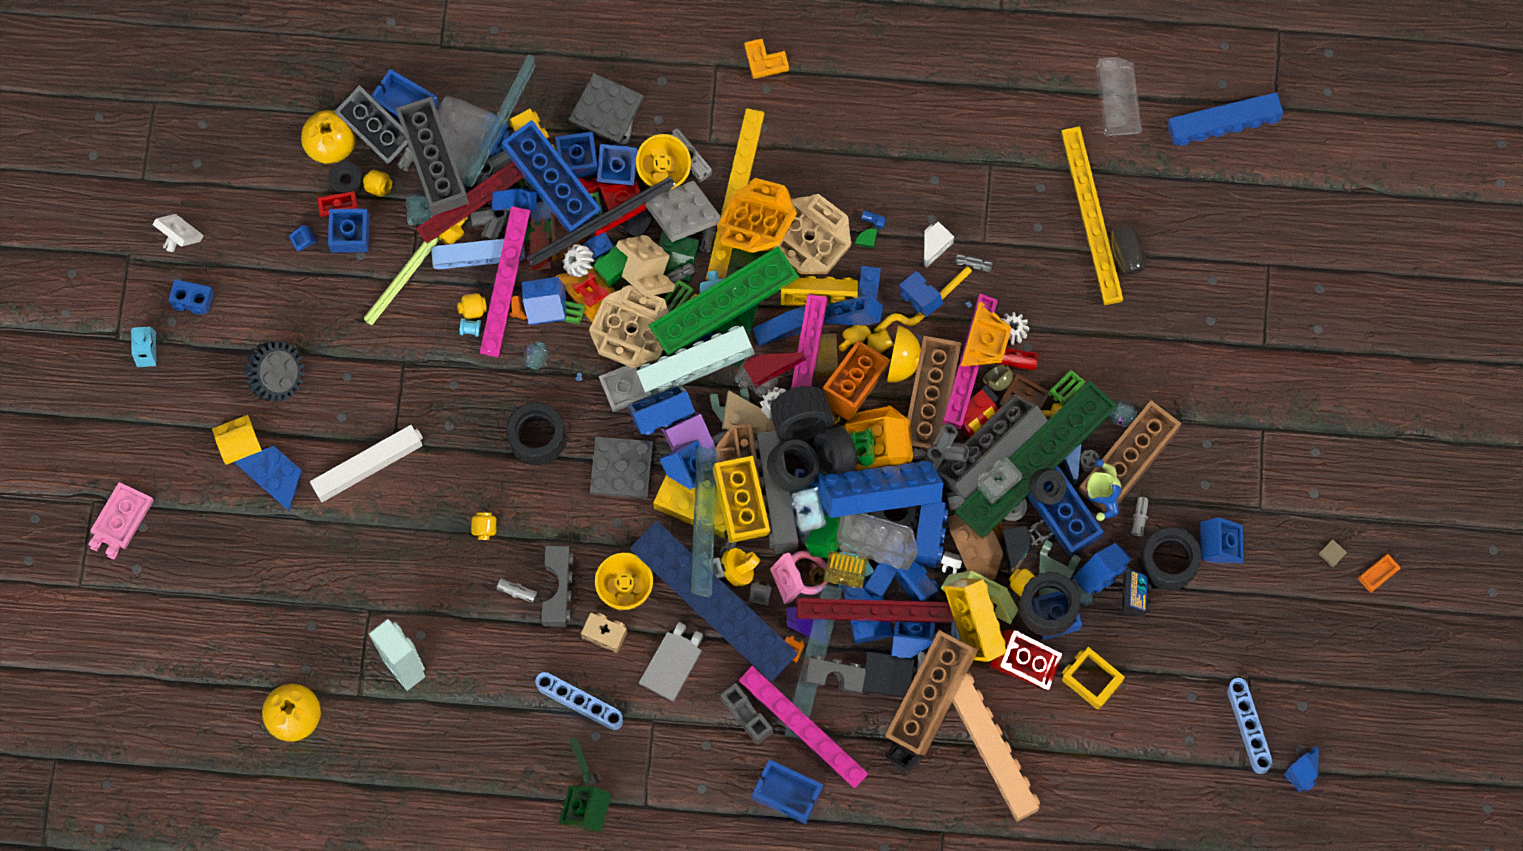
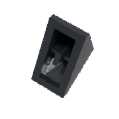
M897 742L884 755L906 777L921 760L919 754Z

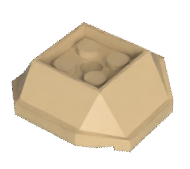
M819 194L792 199L797 214L778 246L798 273L828 274L851 247L848 216ZM811 235L814 239L809 241L805 237Z
M630 285L608 295L603 299L589 329L598 354L632 368L657 362L661 358L664 349L649 328V324L669 313L663 298L655 295L645 297L635 287ZM631 327L637 329L634 333H629L627 330Z

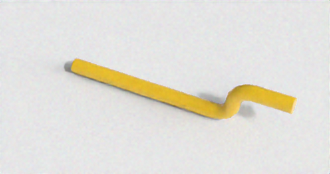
M968 266L939 292L942 300L972 272ZM917 313L913 318H907L902 314H891L874 329V332L878 333L884 328L886 329L894 321H899L907 326H913L919 323L925 316L922 313Z

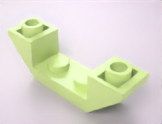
M974 571L948 575L941 587L944 591V586L961 578L984 579L991 602L997 604L994 612L995 617L1009 624L1012 623L1018 608L1007 588Z

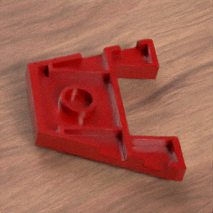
M578 178L589 194L601 192L608 211L641 193L636 181L635 185L597 182V178H593V181H584L583 178ZM645 203L595 231L596 236L646 210Z

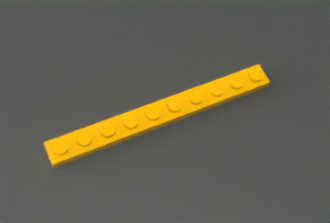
M746 108L721 217L734 194L749 183L764 119V112ZM718 230L708 272L718 271L719 279L727 276L733 247L723 245L720 242Z
M1080 127L1062 130L1061 134L1104 305L1123 302Z

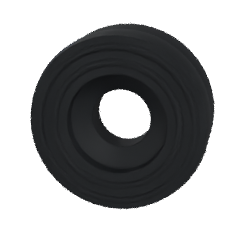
M343 161L331 168L328 181L335 194L354 191L356 195L362 188L363 176L357 165L352 162ZM344 175H348L351 177L349 183L344 184L341 182V178Z
M1049 468L1039 469L1030 478V494L1038 502L1044 504L1057 503L1065 495L1066 480L1056 470ZM1050 481L1052 487L1049 491L1046 492L1044 490V484L1045 482Z

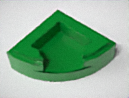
M877 229L863 231L857 237L855 245L874 248Z

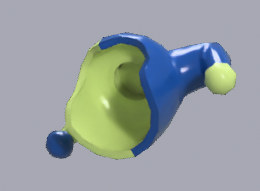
M1099 459L1096 461V466L1102 467L1105 473L1094 472L1090 476L1087 484V496L1089 500L1105 505L1107 511L1105 513L1099 512L1096 515L1097 520L1103 521L1105 518L1115 517L1119 512L1117 499L1121 493V483L1117 478L1115 467Z

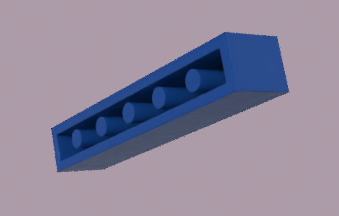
M1276 92L1169 118L1167 127L1173 146L1178 144L1184 146L1191 141H1204L1211 136L1221 137L1228 132L1233 131V133H1237L1244 128H1257L1265 123H1277L1282 118L1283 110Z

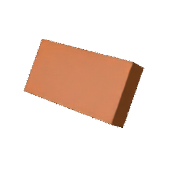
M1386 554L1359 576L1358 580L1372 593L1399 571L1401 567L1389 554Z

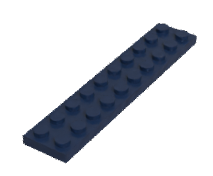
M657 520L630 548L632 552L770 682H773L798 655L786 641Z

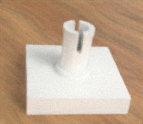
M176 214L156 218L153 223L156 228L168 236L163 244V248L167 247L166 250L174 252L177 244L185 246L201 242L204 236Z

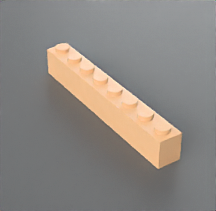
M966 673L952 702L1017 822L1037 812L1040 802L1035 793L1031 794L1029 790L1030 783L1026 776L1022 777L1019 771L1021 769L1017 759L1013 760L1010 755L1012 750L1008 742H1003L1000 736L1002 731L998 724L994 725L991 719L993 715L989 707L985 708L983 705V696L979 690H975L972 675Z

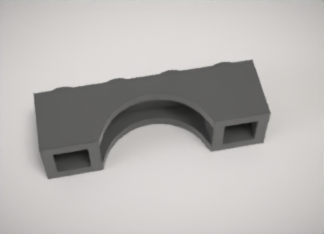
M546 546L545 568L556 575L559 580V588L553 598L543 602V626L566 627L567 621H570L571 610L567 609L568 602H571L572 596L571 590H568V585L572 583L573 577L572 572L569 571L570 564H573V553H570L569 547Z

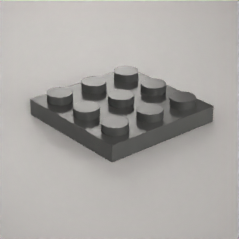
M593 74L569 118V123L620 145L644 99V95L597 74Z
M595 437L590 494L648 499L653 441Z

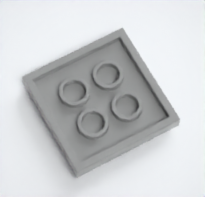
M694 181L667 190L645 203V206L671 242L715 226L721 219L718 212Z

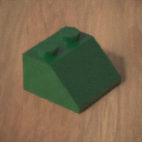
M662 231L658 246L662 247L669 255L663 275H668L669 272L679 267L682 268L687 263L692 264L694 268L699 252V240L684 237L671 242L666 233ZM687 274L686 277L680 280L690 282L692 274Z
M569 785L559 824L585 831L601 832L610 804L611 794L596 787Z

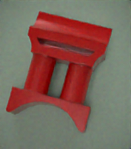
M592 272L589 273V277L583 283L572 284L574 291L577 294L581 293L585 298L584 301L587 307L589 306L590 308L609 295L604 287L598 286ZM590 287L593 291L589 292L586 288Z

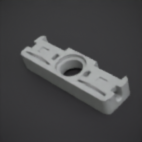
M679 129L672 131L671 136L682 141L688 151L693 153L694 156L691 159L690 170L697 177L698 182H702L712 174L711 168Z

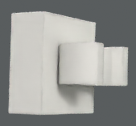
M945 551L941 562L944 564L942 571L945 572L947 566L953 567L952 574H956L963 562L961 556Z

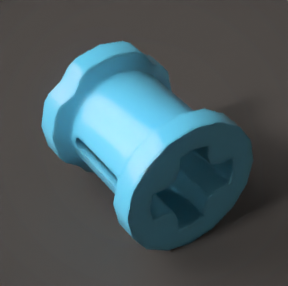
M464 318L461 319L460 335L473 334L476 337L480 336L481 320L475 322L466 321Z

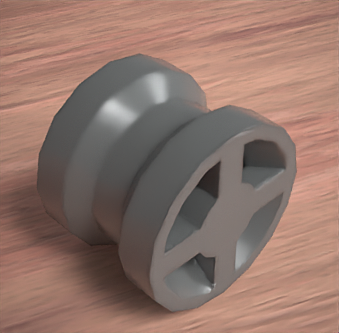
M1086 450L1082 453L1079 465L1084 472L1090 473L1095 469L1096 461L1099 460L1097 452Z

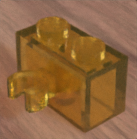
M821 334L815 366V377L832 376L838 368L836 334Z

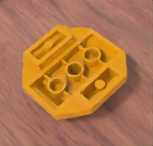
M754 178L749 182V185L737 191L717 224L720 242L723 245L751 253L771 251L775 246L780 245L797 214L788 189L784 185Z
M892 406L855 413L851 420L843 425L849 434L851 431L860 432L870 427L874 435L875 461L868 467L861 466L857 461V471L911 463L913 448L910 420Z

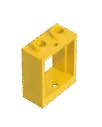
M1088 647L1085 651L1081 650L1076 655L1075 659L1077 661L1073 665L1069 664L1063 670L1064 676L1062 681L1099 710L1124 681L1125 677ZM1087 657L1114 677L1098 697L1072 677V674Z

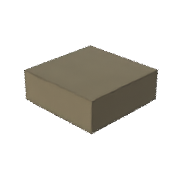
M1333 539L1319 553L1332 567L1347 554Z

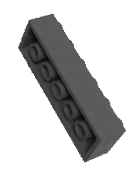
M432 96L396 108L433 216L469 204Z
M1015 393L964 443L969 446L966 462L947 460L936 470L943 485L967 500L1048 420L1036 404Z
M776 431L757 433V440H754L756 457H759L757 458L759 475H762L760 477L762 494L765 493L762 496L765 511L768 512L766 515L771 530L769 532L770 549H774L775 554L798 551V539L790 491H785L774 484L767 470V459L770 452L782 442L778 438ZM783 453L782 462H783V465H784V467H785V469H786L785 459H784V453Z

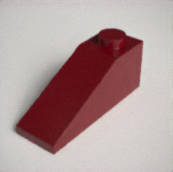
M802 352L754 355L749 357L743 366L757 388L806 361V358Z

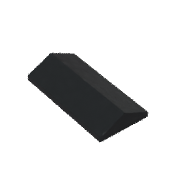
M361 85L335 111L387 164L393 161L408 145L402 125Z

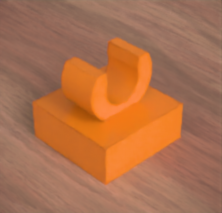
M520 296L511 297L510 308H512V312L508 313V316L512 318L518 317L522 320L527 319L523 298Z
M794 636L786 637L784 641L798 653L793 661L798 662L804 648V641L801 640L799 643L794 640Z

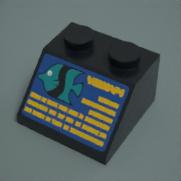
M1026 526L1007 529L1002 532L1001 544L1009 577L1020 567L1028 555L1029 548H1031V543L1033 542L1030 531L1027 532Z
M1126 569L1122 586L1121 616L1145 618L1147 612H1150L1151 601L1147 600V593H1151V582L1148 581V575L1132 569Z

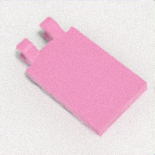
M119 482L90 530L91 534L94 535L89 542L90 549L98 552L102 542L110 545L105 552L108 554L107 557L115 560L119 548L126 549L152 505L153 498Z

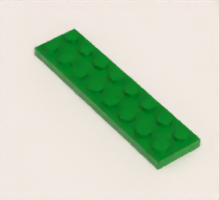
M778 246L649 324V328L667 356L671 357L676 351L686 348L799 279V276Z

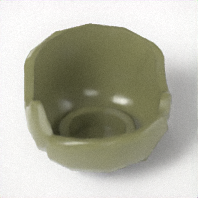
M999 365L987 372L982 380L992 391H1001L1010 385L1013 380V373L1008 366L1005 368L1004 365Z

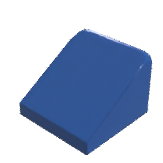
M301 225L289 235L297 252L317 242L309 226Z

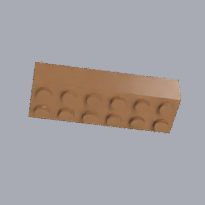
M928 336L923 337L907 418L910 420L913 450L914 448L917 450L922 448L925 452H928L943 426V418L955 380L961 342Z
M1153 401L1146 405L1102 459L1104 463L1115 467L1117 478L1121 483V493L1117 499L1118 504L1171 441L1182 424ZM1096 466L1081 484L1078 493L1105 513L1107 509L1104 504L1093 502L1087 496V484L1090 476L1094 472L1105 473L1102 467Z
M939 630L885 737L919 755L925 756L978 650Z

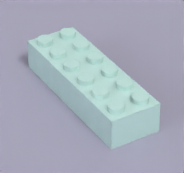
M732 327L728 330V333L723 335L718 333L713 335L709 341H699L688 350L686 348L680 349L675 352L676 355L671 357L664 356L659 358L655 364L651 365L648 363L641 366L637 373L648 397L679 384L684 385L755 355L744 327Z
M388 619L369 633L383 662L406 691L425 677L423 672L425 668L414 648L415 646L408 637H404L401 628L396 622L392 624Z

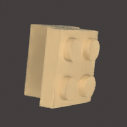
M646 235L618 240L616 247L628 257L622 273L624 279L645 297L674 290L675 284L667 276L663 275L669 255L662 247L655 244Z

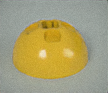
M323 110L312 115L304 124L301 134L302 146L307 155L321 163H335L343 160L352 152L357 140V134L334 110Z
M667 134L654 135L643 142L638 149L636 169L640 178L650 187L667 177H671L675 183V186L671 188L673 189L682 184L690 172L691 157L684 143L674 136Z
M898 326L887 382L905 380L918 367L921 352L919 342L912 332L901 326Z
M618 553L608 557L601 563L596 572L595 587L599 597L608 606L618 610H630L640 606L650 595L653 587V575L651 569L637 555Z
M285 684L274 689L267 696L262 709L263 722L270 734L280 740L289 742L298 741L310 735L317 727L321 715L320 703L316 695L307 687L299 684Z

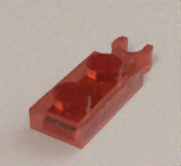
M542 218L540 226L535 225L534 219L531 220V225L535 229V232H529L531 254L549 245L548 231H543L545 227L544 218ZM550 257L532 266V270L551 269Z

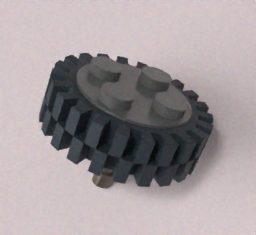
M264 342L257 345V349L251 350L253 355H248L246 358L250 360L249 363L244 364V367H248V371H244V375H248V379H245V382L250 384L249 390L254 391L253 394L255 396H260V399L266 401H282L289 399L288 396L293 397L295 395L294 391H299L300 389L297 385L303 383L300 376L305 375V372L300 370V368L305 367L304 363H299L302 357L296 355L298 351L292 349L293 346L286 345L284 342Z

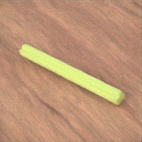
M438 237L428 244L425 241L422 243L365 315L364 319L368 324L372 325L430 253L431 249L439 241Z

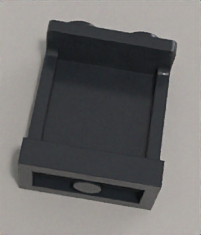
M868 652L862 695L870 696V693L905 698L912 684V676H916L917 665L914 664V658H899L892 655Z

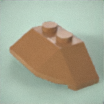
M751 423L732 425L715 447L716 462L753 456L761 489Z
M956 514L948 517L950 532L966 569L974 571L991 581L996 580L1004 552L994 529L982 540Z

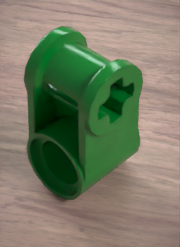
M869 427L860 432L851 431L850 436L855 444L858 463L863 467L870 466L875 461L872 429Z

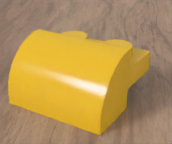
M248 415L212 428L225 465L262 451Z

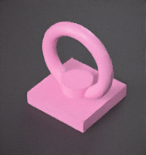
M799 551L793 555L790 553L783 554L770 569L784 604L792 602L800 592L808 595L821 592L827 586L830 575L826 562L820 557L811 556L809 551ZM807 558L816 562L827 573L825 582L813 587L804 586L799 570L795 566L796 561Z

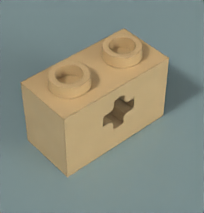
M590 613L581 636L585 640L618 653L627 634V629L623 623L616 620L611 622L601 613H596V615ZM608 628L609 633L605 632L603 635L601 630Z

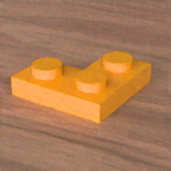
M762 39L744 43L753 79L789 71L785 51L766 55Z

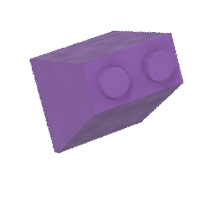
M695 411L688 419H678L673 421V424L668 427H660L672 451L698 440L705 455V464L708 465L716 461V446L700 413Z

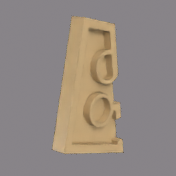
M731 391L727 392L722 429L729 430L732 425L751 423L754 436H757V433L776 431L773 419L767 418L762 413L761 408Z

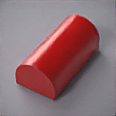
M354 191L317 198L320 217L329 216V209H358Z
M1006 348L1003 360L998 365L1036 371L1038 354Z

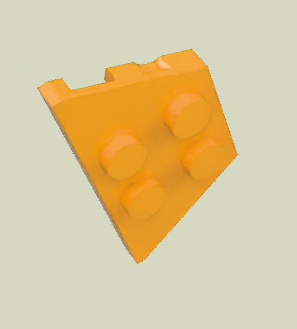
M594 268L588 269L589 273L592 272L595 276L598 286L604 287L609 295L616 292L612 286L609 288ZM568 273L556 275L555 277H559L564 283L565 291L572 300L586 307L584 314L592 323L603 299L591 308L587 307L584 301L585 298L581 293L577 294L572 287V284H580L586 281L589 273L583 275V277L572 276ZM590 287L586 288L589 292L593 291Z
M980 301L961 362L963 367L1001 363L1012 328L1005 321H1002L994 312L990 313L984 307L985 304Z

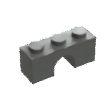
M811 655V658L804 659L801 683L816 686L825 685L826 677L831 672L838 677V690L861 693L866 669L860 668L859 664L848 663V665H843L840 660L830 659V662L823 661V657Z
M736 683L720 695L723 704L757 746L773 734V728L761 713L758 714L748 701L747 696Z

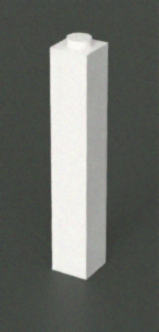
M412 425L311 480L310 483L322 503L422 447L420 440L423 437L418 429L414 430Z

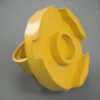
M738 548L730 549L722 555L721 565L724 564L726 570L723 573L734 586H745L753 580V568L757 566L760 559L754 552L746 554Z

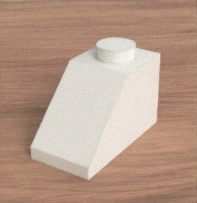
M939 222L935 225L931 224L925 230L924 266L926 268L947 250L954 241V236Z

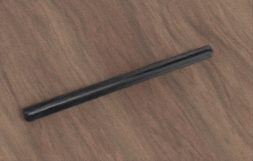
M667 177L527 257L531 266L537 265L675 186L674 180L671 177Z

